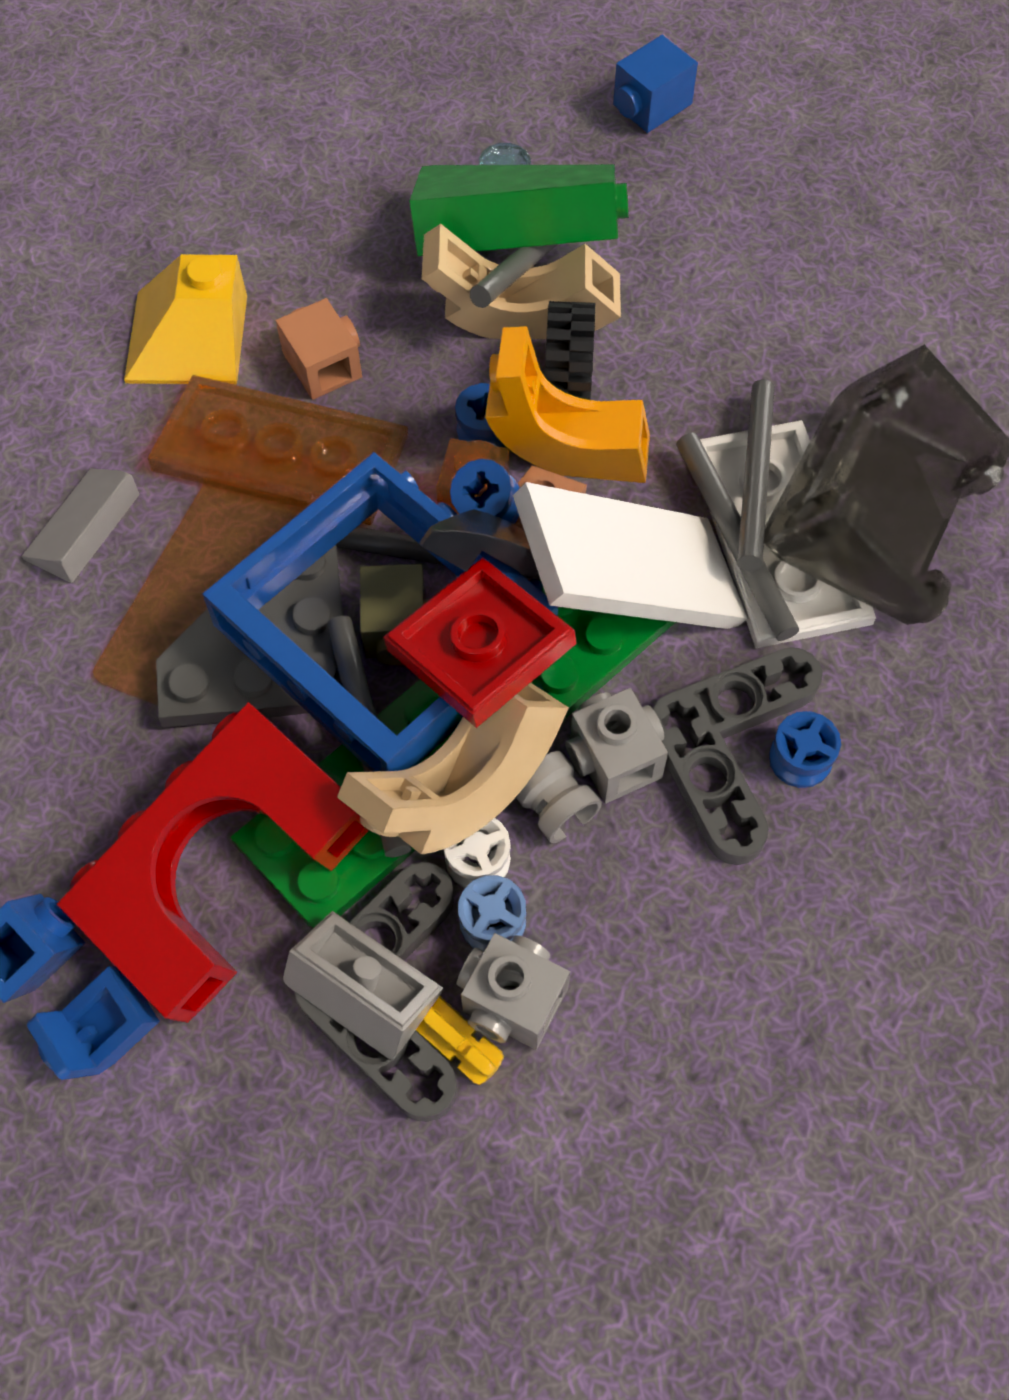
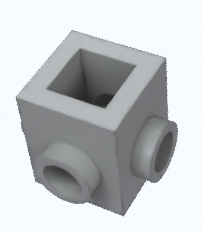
M631 688L613 696L607 692L597 694L583 702L577 711L572 713L570 740L565 742L569 759L580 777L589 774L605 804L662 779L668 751L662 743L664 731L657 714L649 705L642 707Z
M494 933L485 951L476 947L471 951L457 979L456 985L464 989L461 993L463 1012L471 1016L468 1024L482 1035L494 1041L505 1043L508 1036L537 1050L568 991L570 971L549 961L550 953L533 940L515 935L512 941ZM505 986H515V987H517L516 989H513V990H505V989H503V987H505Z

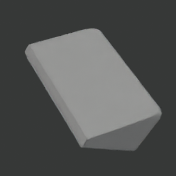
M90 468L21 556L23 560L73 583L140 495L132 475L120 470Z
M333 911L289 951L283 976L284 983L289 988L389 1059L395 1058L403 1049L443 990V987Z

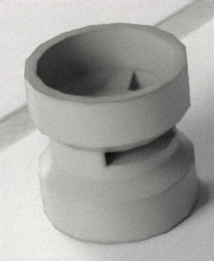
M561 751L547 754L532 778L515 797L522 807L533 809L539 815L538 827L551 843L560 842L567 837L560 827L571 816L575 814L584 825L602 807V801L591 787L577 783V780L574 778V766Z

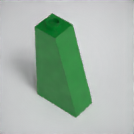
M615 164L422 166L409 200L417 256H423L424 234L439 224H442L473 250L486 251L618 239V219L629 218L627 183L616 184Z

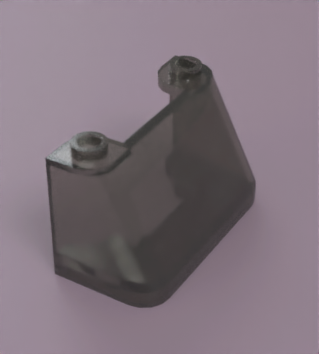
M924 344L854 381L832 401L765 525L764 546L777 559L906 625L919 622L928 623L940 616L946 609L952 586L950 579L942 571L937 569L927 571L959 499L974 493L976 495L984 494L993 489L1003 478V467L1009 457V437Z

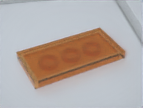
M192 375L152 448L148 461L153 472L306 509L373 452L396 469L408 438V426ZM377 511L363 521L362 524L371 526Z

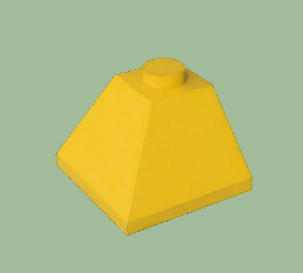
M181 254L138 292L124 377L125 383L237 385L247 303V293L237 255Z

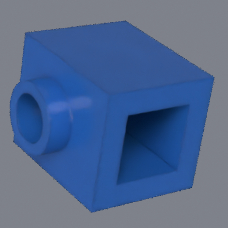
M663 34L616 63L613 105L624 117L630 118L645 132L649 133L693 103L698 62Z
M36 894L7 901L0 908V999L3 1003L35 991L85 944L84 940L73 929L76 924L57 905L58 901L53 898H44L42 894Z

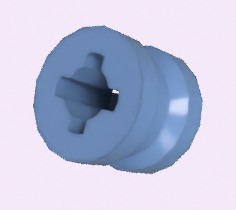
M499 875L483 876L473 880L463 890L458 901L460 930L465 941L472 948L476 947L485 951L494 933L512 941L515 935L523 936L526 928V900L521 889L510 879ZM498 922H502L505 924V927L502 925H498L496 927H490L487 930L489 924H495Z

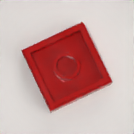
M483 557L472 565L467 572L462 573L383 636L387 650L476 728L577 644L575 630Z

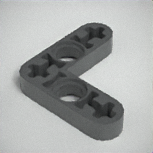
M790 647L767 654L671 692L659 699L653 708L664 731L662 743L668 751L666 766L709 849L715 857L725 863L741 865L757 858L767 841L769 827L765 815L727 747L724 738L799 709L813 700L822 682L823 671L819 661L813 654L804 649ZM784 667H788L793 674L803 672L806 675L800 689H797L792 682L782 683L773 687L769 697L772 702L767 701L764 687L779 681ZM757 676H760L762 678V683L757 678ZM725 690H741L751 698L753 708L745 714H731L722 708L718 696ZM674 711L677 712L681 719L689 717L694 719L690 724L689 737L695 748L683 758H680L678 754L685 753L687 742L681 731L677 727L670 729L665 727L668 724L670 712ZM703 742H707L709 744L705 746H700ZM698 765H713L724 775L725 785L718 791L704 792L692 784L689 773ZM732 796H736L738 799L732 801L729 808V813L738 827L749 825L752 828L746 841L747 846L741 847L736 839L725 841L722 837L728 823L726 816L719 806L727 802ZM718 807V808H717L713 813H711V814H709V813L707 812V810H706V809H709V808Z
M426 862L411 864L402 870L349 923L363 933L374 927H382L391 931L396 938L395 948L392 953L405 961L451 912L454 903V890L451 878L444 869L436 864ZM432 882L436 883L438 886L435 889L438 904L433 908L424 902L419 904L408 915L409 924L416 928L411 933H406L399 919L385 909L390 904H394L400 915L413 900L409 888L411 885L417 883L425 888ZM295 992L296 1001L305 1016L404 1114L413 1120L429 1122L440 1119L450 1111L456 1101L458 1090L454 1070L448 1061L416 1030L395 1058L389 1059L385 1056L378 1058L366 1057L357 1049V1036ZM409 1045H413L419 1051L408 1057L409 1063L413 1068L425 1077L431 1075L434 1071L442 1075L437 1083L442 1097L435 1103L426 1097L420 1099L416 1104L410 1101L408 1098L414 1091L413 1086L399 1069L396 1070L391 1081H388L381 1075L401 1061Z

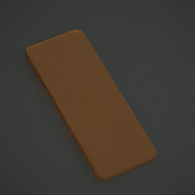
M224 469L212 471L95 665L93 674L96 680L103 685L158 706L156 660L207 609L202 593L305 509L304 500L298 495Z

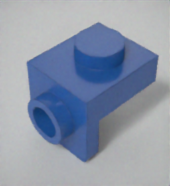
M109 966L62 1011L37 1013L27 1022V1027L38 1044V1052L42 1061L54 1071L59 1079L66 1080L99 1075L124 1056L160 1020L142 993L116 966Z

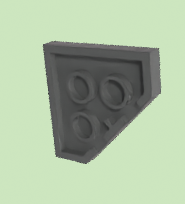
M335 545L261 607L259 611L342 686L327 628V622L330 619L343 616L337 547ZM208 608L156 660L158 718L162 728L220 723L229 714L239 712L248 702L266 718L308 713L213 625Z

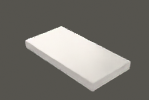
M803 421L772 426L763 560L799 627V632L784 641L776 640L712 516L733 582L748 617L746 621L755 649L870 626L874 624L876 619ZM748 430L700 439L741 516Z
M528 482L513 495L550 606L724 629L737 627L748 619L708 518Z

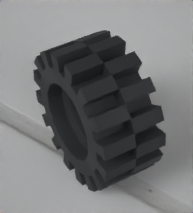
M549 301L545 378L553 386L569 395L591 400L596 304Z

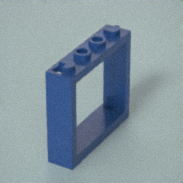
M375 452L202 593L213 625L372 772L399 771L418 765L455 731L463 716L444 699L439 697L396 736L266 618L259 609L378 509L418 543L430 526L457 515L449 505L443 502L436 504L420 491L419 486L410 473L405 470L400 474ZM428 551L456 576L459 577L465 572L461 568ZM481 551L472 565L482 557L485 558L551 612L558 615V607L549 605L547 596L542 592L543 584L534 578L527 580L517 570L484 551Z

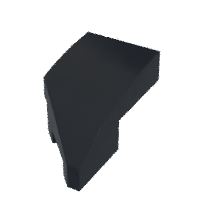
M475 509L454 515L430 526L419 542L421 547L466 572L481 551H484L531 579L538 573L524 529L507 520Z

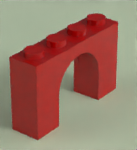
M248 702L239 712L229 714L216 726L212 734V741L193 761L181 764L171 773L165 783V790L146 810L135 813L122 825L118 832V840L99 860L86 864L75 874L70 883V890L57 905L164 1018L188 1023L237 974V971L189 923L177 899L176 871L184 848L194 834L208 822L224 814L239 811L262 813L269 816L314 860L332 871L369 830L360 823V815L337 797L341 786Z

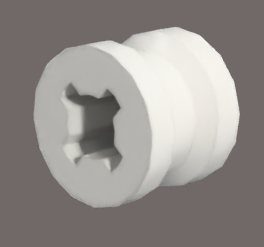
M494 818L473 835L444 849L447 872L455 883L465 889L473 880L483 876L499 875L505 877L511 861V845L508 831L503 824ZM465 857H469L473 860H477L479 866L477 865V863H472L469 860H463H465Z

